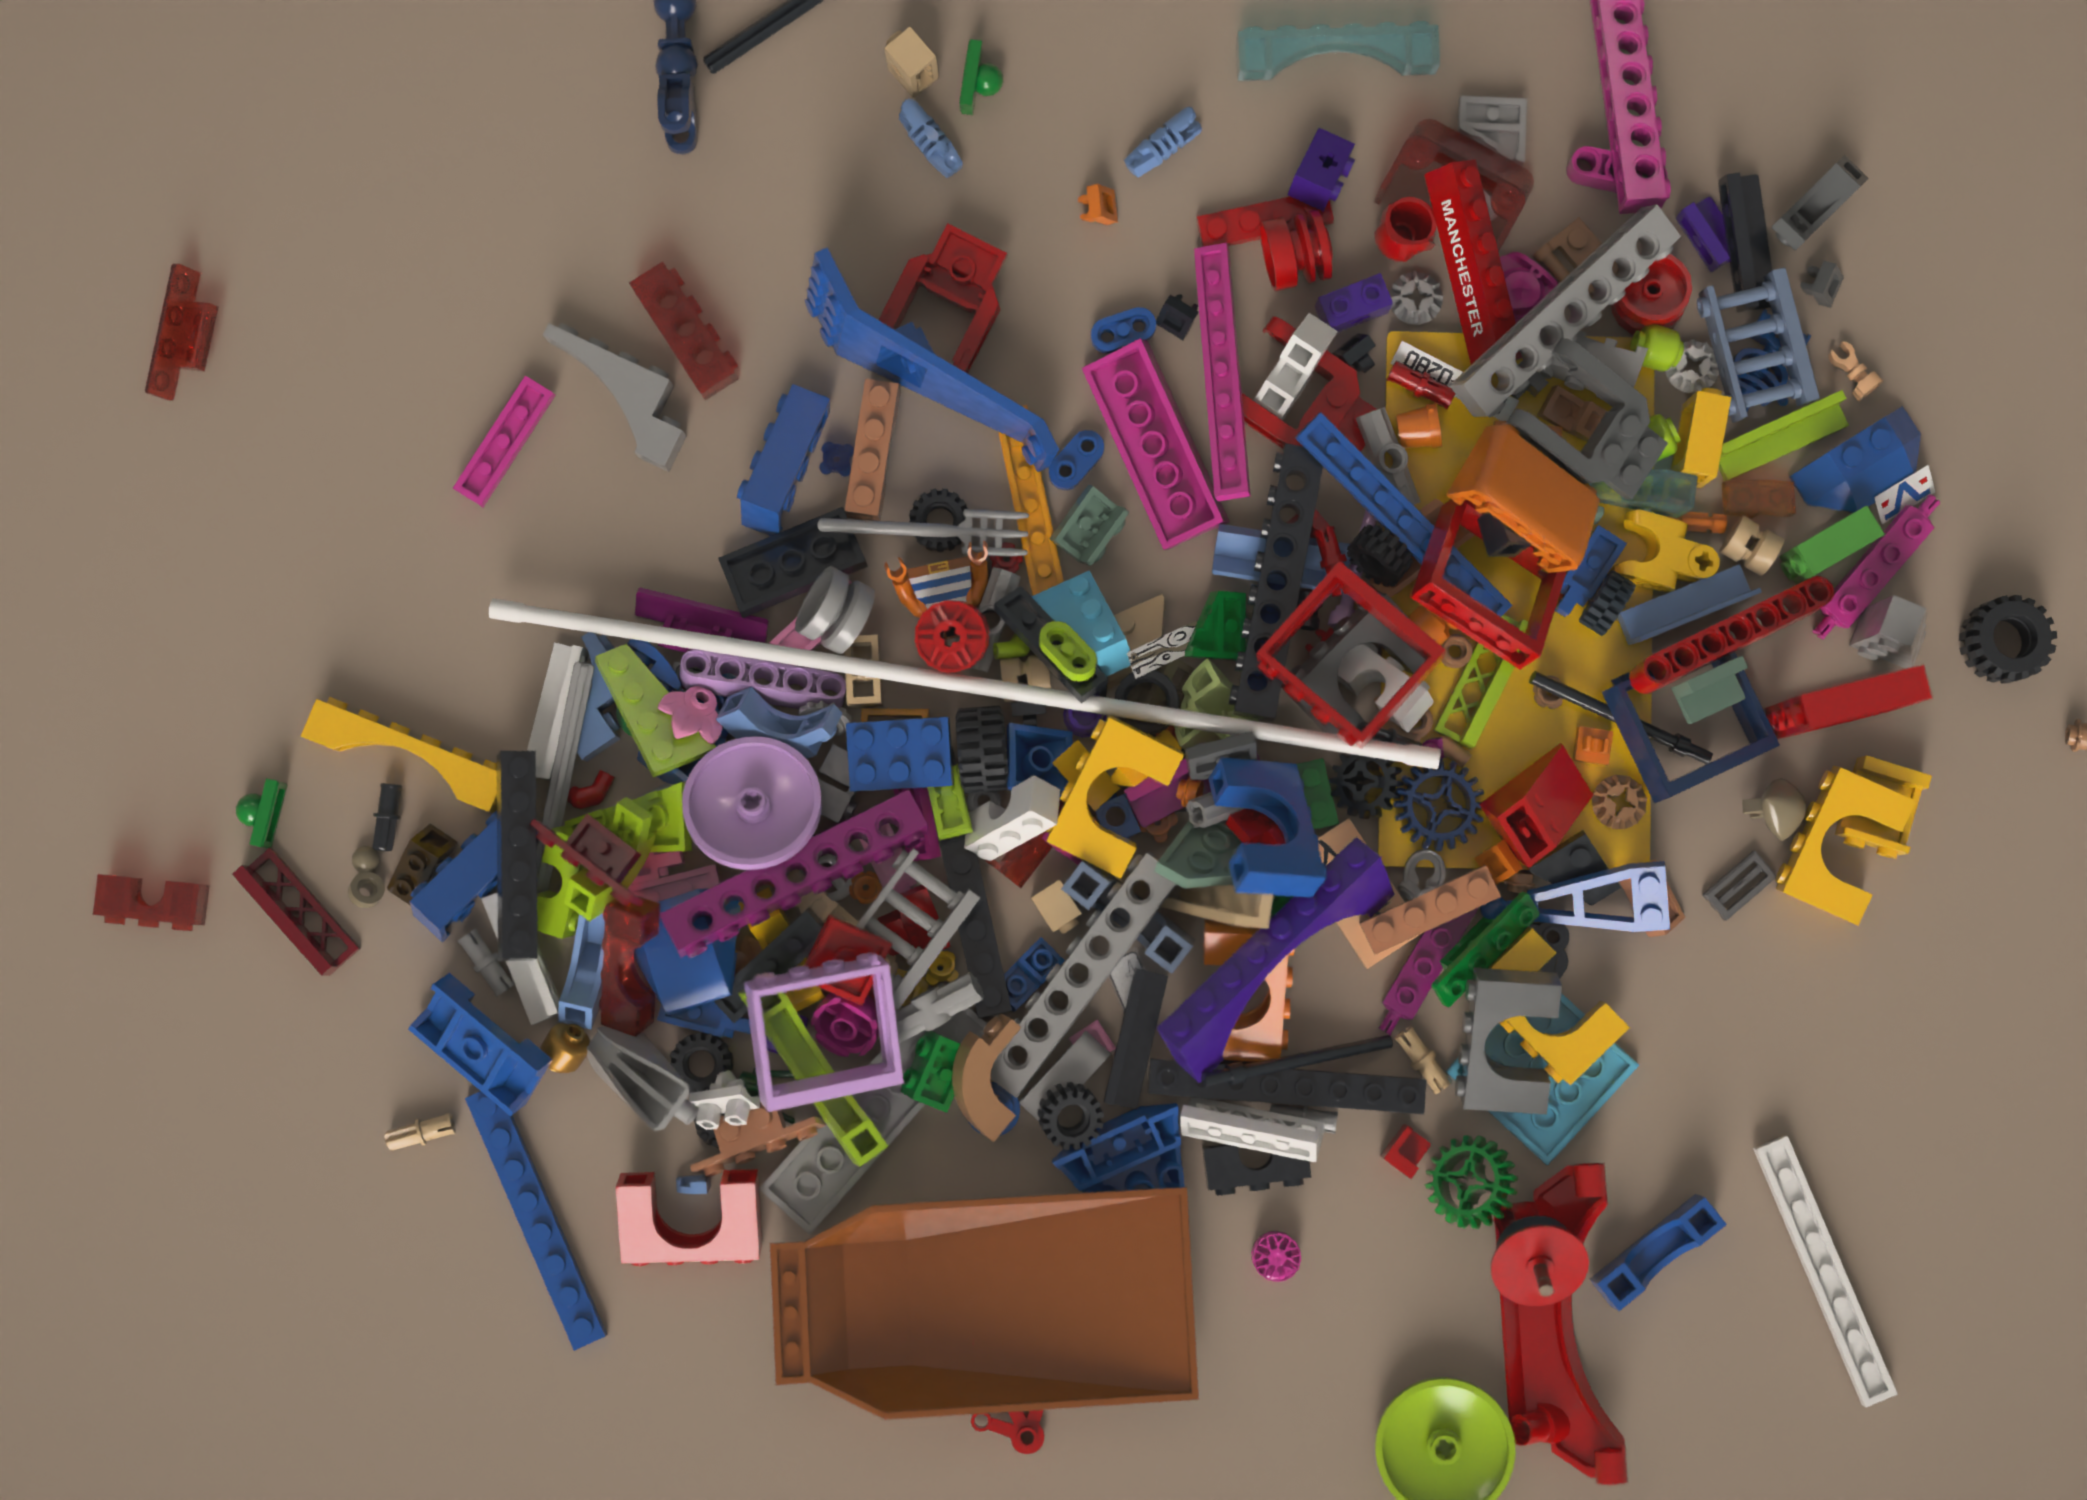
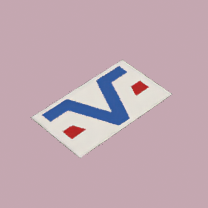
M1929 465L1874 497L1882 525L1896 517L1905 506H1914L1927 498L1929 494L1935 493Z

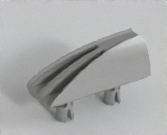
M625 1026L597 1028L598 1032L586 1047L587 1057L592 1068L654 1131L665 1129L673 1116L685 1124H690L696 1118L699 1107L686 1099L689 1095L687 1082L644 1033Z

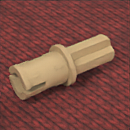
M449 1112L424 1121L418 1118L414 1124L385 1132L386 1145L393 1151L418 1143L424 1146L429 1140L456 1134L454 1120L451 1121L453 1117Z

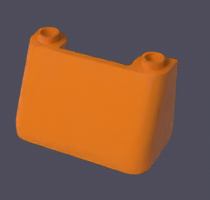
M1507 423L1487 426L1446 496L1458 505L1463 504L1465 499L1470 500L1473 504L1477 505L1476 511L1479 513L1489 512L1535 547L1532 553L1540 556L1536 564L1548 573L1578 569L1585 557L1600 499L1596 495L1597 491L1592 486L1576 480L1519 436L1520 432L1514 426Z

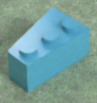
M1090 570L1031 596L1054 621L1068 624L1096 654V666L1106 676L1131 666L1127 655L1130 652L1127 639Z

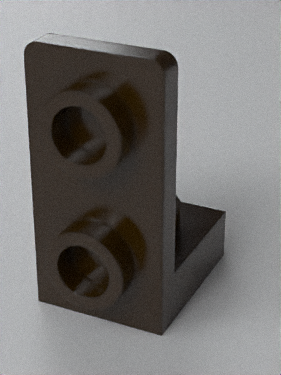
M432 824L427 825L410 839L387 886V890L410 905V901L413 899L411 897L413 890L423 881L429 882L436 866L454 851L458 842Z

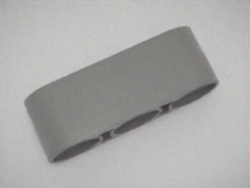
M1085 1031L1020 1100L1019 1104L1037 1121L1040 1120L1037 1111L1042 1109L1039 1103L1041 1098L1048 1099L1046 1092L1049 1089L1054 1093L1057 1091L1055 1085L1061 1083L1063 1088L1067 1087L1066 1082H1073L1075 1087H1077L1078 1083L1083 1085L1111 1053L1090 1033Z

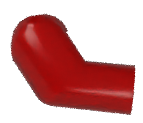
M599 770L591 786L581 788L574 786L570 788L567 801L574 808L578 809L599 805L604 800L615 777Z

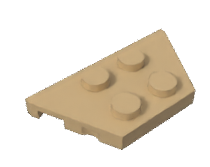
M1163 594L1114 615L1127 639L1130 651L1164 636L1163 621L1166 602ZM1129 666L1107 676V690L1119 685L1121 680L1133 672L1132 667Z

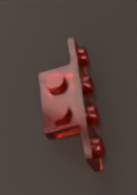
M173 263L171 266L145 386V393L166 401L174 400L180 370L205 372L219 308L211 303L195 302L200 272L178 263Z

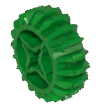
M1469 1135L1463 1136L1462 1143L1458 1139H1450L1451 1150L1445 1146L1439 1147L1440 1153L1443 1156L1441 1159L1435 1156L1431 1157V1161L1436 1164L1435 1170H1426V1174L1432 1176L1433 1181L1425 1184L1426 1189L1435 1191L1428 1197L1429 1202L1438 1203L1435 1212L1439 1215L1446 1214V1222L1453 1224L1457 1221V1226L1466 1229L1468 1225L1472 1229H1480L1481 1221L1484 1225L1491 1226L1493 1225L1492 1215L1499 1219L1504 1218V1213L1500 1208L1502 1206L1507 1208L1513 1207L1511 1201L1506 1199L1508 1194H1518L1516 1189L1510 1187V1183L1519 1180L1517 1175L1508 1173L1516 1166L1513 1161H1505L1508 1152L1504 1149L1497 1150L1498 1143L1490 1140L1486 1143L1485 1137L1477 1136L1473 1140ZM1470 1156L1469 1159H1465L1464 1166L1459 1171L1452 1172L1458 1162ZM1484 1157L1493 1169L1494 1182L1489 1181L1486 1177V1165L1483 1164ZM1476 1178V1181L1484 1183V1185L1475 1184L1467 1186V1183L1459 1180ZM1449 1182L1457 1187V1199L1460 1200L1459 1206L1451 1197ZM1491 1193L1490 1197L1482 1205L1474 1208V1205H1478L1479 1198L1483 1194Z

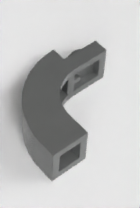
M1844 155L1771 228L1776 232L1777 238L1784 245L1791 246L1794 250H1797L1869 178Z

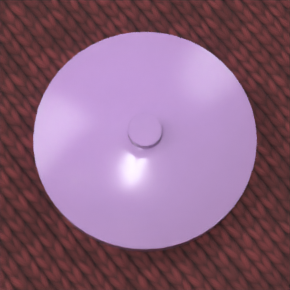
M743 737L717 746L696 764L684 787L682 810L688 832L703 853L714 861L731 868L756 870L769 868L788 860L808 843L820 820L822 795L813 767L795 748L772 738Z

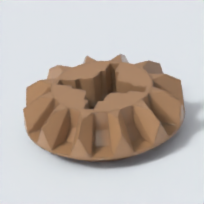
M1614 775L1605 778L1597 785L1592 796V808L1597 819L1605 826L1612 829H1626L1637 824L1646 813L1647 797L1642 789V785L1630 776ZM1625 789L1624 800L1633 807H1622L1615 816L1616 804L1607 796L1617 797Z

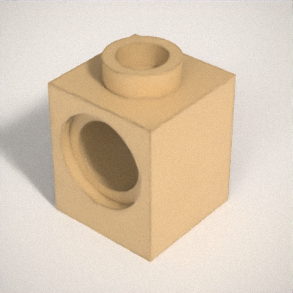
M1059 879L1031 897L1052 932L1054 933L1059 929L1063 935L1080 924L1076 918L1082 913L1071 896L1061 889L1064 885Z

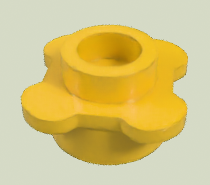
M941 951L927 970L925 980L929 985L935 986L938 982L943 981L950 983L958 978L959 973L955 970V955L950 951ZM942 966L943 970L939 971L937 967Z

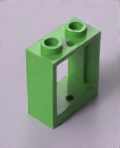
M1866 505L1780 555L1779 557L1782 561L1780 566L1784 575L1789 580H1793L1797 585L1885 534Z

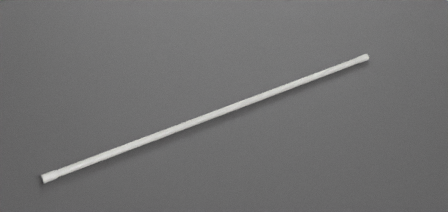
M492 598L489 606V618L510 622L534 623L1229 735L1244 734L1252 731L1255 739L1398 761L1407 765L1438 769L1441 749L1370 740L1363 749H1360L1356 744L1353 747L1348 746L1337 734L1094 695L1080 703L1069 691L525 605L521 602Z

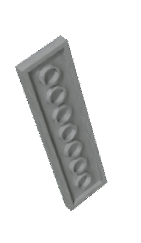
M941 983L938 988L944 986V984ZM969 1007L954 1014L951 1020L932 1030L944 1037L962 1043L969 1031L981 1038L987 1022L984 1019H979L978 1014ZM926 1030L899 1043L902 1074L911 1067L916 1055V1044L920 1037L924 1036ZM882 1052L869 1065L882 1063ZM902 1084L851 1094L870 1118L888 1146L925 1105L901 1093ZM826 1124V1126L817 1129L818 1134L816 1136L802 1140L763 1183L759 1190L810 1235L885 1149L859 1167L851 1161Z

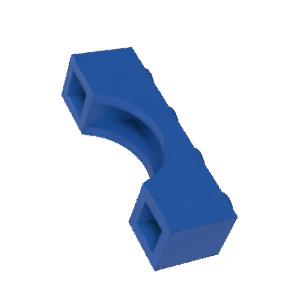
M1694 1194L1589 1280L1608 1304L1617 1311H1620L1643 1293L1649 1282L1666 1265L1683 1253L1701 1246L1727 1224L1704 1196Z

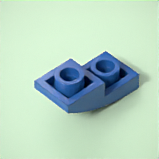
M629 640L628 646L646 667L650 663L653 664L650 671L669 693L684 691L671 665L653 645L646 641Z
M1042 937L1004 974L1013 1012L1046 981V977L1057 963L1061 965L1065 961Z

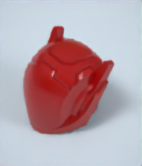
M1403 197L1396 202L1390 203L1383 210L1380 225L1374 232L1375 242L1379 251L1388 259L1396 262H1407L1420 252L1431 251L1436 245L1433 242V238L1435 237L1437 227L1433 210L1429 204L1415 197Z

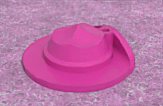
M1511 252L1501 256L1500 260L1515 322L1517 323L1558 285V282L1531 258L1520 252Z

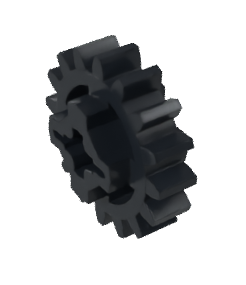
M1341 754L1339 757L1343 764L1341 766H1332V769L1338 773L1337 777L1329 779L1330 783L1337 786V789L1331 792V796L1341 798L1337 807L1342 809L1348 808L1347 815L1354 817L1359 815L1361 819H1369L1370 815L1378 818L1382 817L1381 808L1391 811L1393 809L1390 803L1391 798L1400 799L1401 797L1395 792V789L1404 785V782L1396 780V775L1401 773L1402 769L1392 767L1391 765L1394 763L1392 760L1351 754V756ZM1379 766L1381 767L1383 774L1379 771ZM1368 779L1375 781V783H1368V785L1357 784L1358 781Z

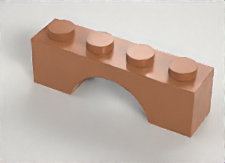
M865 378L845 504V513L848 518L881 521L886 490L888 456L901 394L899 383Z
M1483 865L1359 924L1374 955L1500 898L1501 895L1487 866Z

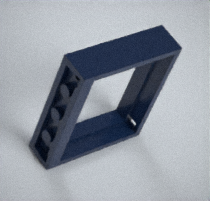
M1702 643L1704 649L1709 652L1707 646ZM1734 652L1711 664L1715 668L1738 656ZM1675 656V659L1678 662V664L1682 665L1679 658ZM1647 669L1648 674L1655 679L1654 674ZM1744 670L1736 673L1735 676L1743 690L1745 699L1731 706L1749 744L1669 781L1627 691L1634 689L1630 683V672L1612 679L1613 687L1602 692L1654 804L1675 796L1780 746Z

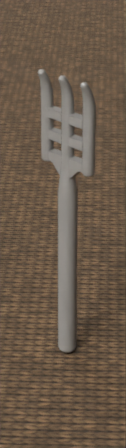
M965 509L963 511L965 520L958 526L936 523L821 518L817 523L818 529L822 532L925 537L957 536L964 543L962 553L968 555V543L971 541L972 536L980 537L979 547L972 546V550L977 553L983 551V541L987 542V537H995V547H988V556L1010 557L1028 554L1027 550L1002 548V538L1028 536L1027 531L1002 529L1003 519L1029 518V513ZM972 518H981L980 528H972ZM988 518L996 519L995 529H987Z

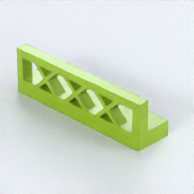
M1843 390L1723 443L1718 469L1724 482L1730 481L1848 427L1847 419L1839 405L1847 399Z
M1506 615L1502 616L1503 619L1525 633L1528 621L1523 619L1518 622ZM1478 642L1472 652L1470 661L1466 664L1433 730L1443 736L1452 738L1458 744L1468 749L1475 747L1515 667L1493 653L1497 664L1494 671L1481 675L1477 660L1481 654L1490 652V650L1487 648L1483 649L1484 646ZM1472 670H1474L1476 677L1468 679ZM1487 677H1490V679H1489V681H1488V683H1487V685H1486V687H1485L1484 682H1483V679H1484V678H1487ZM1477 681L1482 695L1479 701L1466 705L1461 691L1465 684ZM1458 699L1461 707L1453 709ZM1472 707H1475V709H1474V711H1473V713H1472V715H1471V717H1470L1469 712H1468V709H1469V708H1472ZM1463 712L1467 725L1462 735L1444 727L1450 714Z

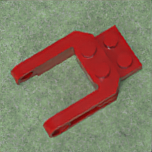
M947 223L932 253L923 254L908 260L878 320L892 329L899 328L921 286L925 287L929 293L969 313H975L952 358L953 365L968 374L1001 311L993 284L1008 254Z
M1272 316L1262 332L1264 334L1267 332L1273 339L1286 347L1296 328L1284 320ZM1327 350L1314 371L1329 382L1326 383L1304 414L1297 429L1292 428L1242 393L1244 423L1281 449H1284L1286 443L1302 446L1295 437L1321 412L1362 452L1366 445L1356 418L1377 410L1359 397L1360 388L1356 370Z

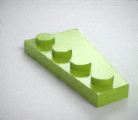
M681 782L632 799L633 802L652 814L649 830L656 836L650 852L692 850V839L682 810V798L686 782ZM616 805L588 814L611 831ZM585 815L565 821V826L576 829Z

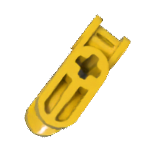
M1638 509L1625 513L1624 527L1643 538L1647 547L1646 557L1643 562L1627 560L1616 564L1614 571L1638 586L1657 591L1672 592L1675 591L1677 580L1695 582L1713 576L1719 568L1720 559L1712 547L1685 539L1687 523Z

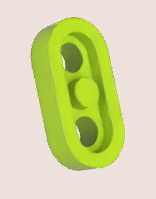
M1053 621L1047 623L1041 629L1039 639L1041 650L1066 677L1074 681H1085L1093 676L1097 663L1096 654L1068 624L1061 621ZM1060 641L1062 644L1053 645L1051 642ZM1082 664L1084 668H1075L1074 665Z

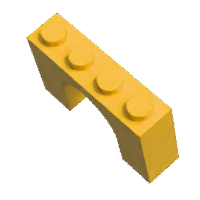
M1109 715L1106 722L1101 719L1098 721L1091 735V738L1096 740L1090 753L1085 750L1083 751L1075 769L1081 771L1076 782L1068 781L1061 794L1060 800L1065 803L1058 814L1057 825L1046 831L1049 832L1047 842L1121 879L1137 848V844L1106 829L1093 818L1087 804L1089 787L1099 774L1114 767L1135 769L1169 786L1184 753Z
M1832 766L1831 771L1826 770L1819 782L1818 788L1821 789L1817 801H1812L1807 808L1804 819L1807 822L1802 833L1797 832L1791 842L1790 851L1793 853L1788 863H1783L1777 872L1775 881L1778 882L1776 889L1859 926L1873 894L1837 879L1827 870L1821 855L1823 837L1833 823L1841 818L1852 815L1864 816L1893 830L1903 832L1917 801L1846 769Z
M1528 927L1488 969L1538 972L1556 952L1533 928ZM1599 1001L1572 1028L1557 1034H1546L1537 1031L1529 1024L1525 1016L1511 1017L1499 1023L1509 1034L1515 1030L1524 1039L1520 1046L1533 1059L1539 1055L1548 1064L1544 1070L1558 1084L1564 1080L1569 1085H1572L1630 1028L1603 1001Z

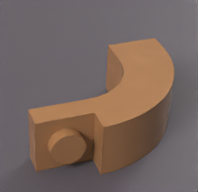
M1002 1013L999 1017L992 1018L986 1024L981 1038L970 1031L959 1046L952 1072L953 1091L962 1114L973 1127L993 1142L1016 1116L998 1100L991 1086V1070L994 1061L1021 1029L1014 1020Z

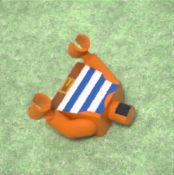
M970 541L968 543V556L906 569L903 559L898 557L900 562L898 570L891 571L887 562H885L884 568L888 577L892 579L899 601L916 618H920L921 614L930 606L945 600L966 601L974 606H978L982 601L988 584L986 560L988 544L986 541H983V551L977 553L972 550V542ZM954 627L950 631H944L943 637L947 639L960 636L955 634L956 628Z

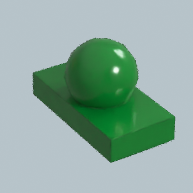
M970 39L968 42L959 100L960 112L965 115L973 116L976 93L985 97L993 96L1000 91L1004 83V76L997 66L991 63L981 64L983 54L981 40Z
M266 778L262 796L257 793H250L239 799L235 806L236 816L242 824L253 827L249 845L262 848L272 847L288 786L287 783Z

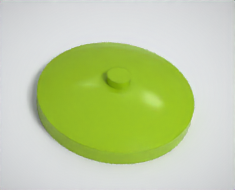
M1435 1377L1421 1380L1408 1386L1388 1404L1377 1426L1375 1436L1377 1465L1385 1485L1397 1500H1496L1506 1488L1515 1464V1439L1507 1416L1495 1399L1486 1391L1465 1380Z

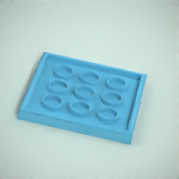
M1561 993L1558 1018L1525 1017L1529 1024L1537 1031L1546 1034H1557L1572 1028L1585 1014ZM1499 1023L1491 1030L1486 1039L1485 1053L1493 1061L1501 1065L1544 1069L1548 1065L1539 1055L1533 1059L1520 1046L1524 1039L1515 1030L1509 1034ZM1614 1043L1572 1085L1567 1084L1564 1080L1558 1084L1548 1074L1550 1091L1547 1115L1499 1111L1488 1112L1548 1166L1636 1070L1639 1064L1620 1046ZM1458 1057L1445 1071L1455 1081L1456 1076H1462L1463 1065L1459 1064Z

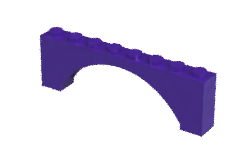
M1355 837L1326 865L1325 881L1320 885L1313 897L1294 896L1269 920L1268 929L1260 928L1157 1027L1176 1062L1198 1083L1201 1082L1202 1073L1213 1071L1224 1060L1222 1055L1226 1043L1244 1007L1270 972L1290 952L1321 929L1337 921L1365 914L1371 918L1395 895L1381 856L1359 838Z

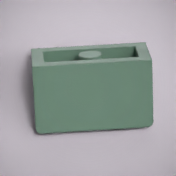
M1743 656L1737 657L1671 688L1688 724L1695 723L1745 699L1743 690L1735 676L1736 673L1748 668Z

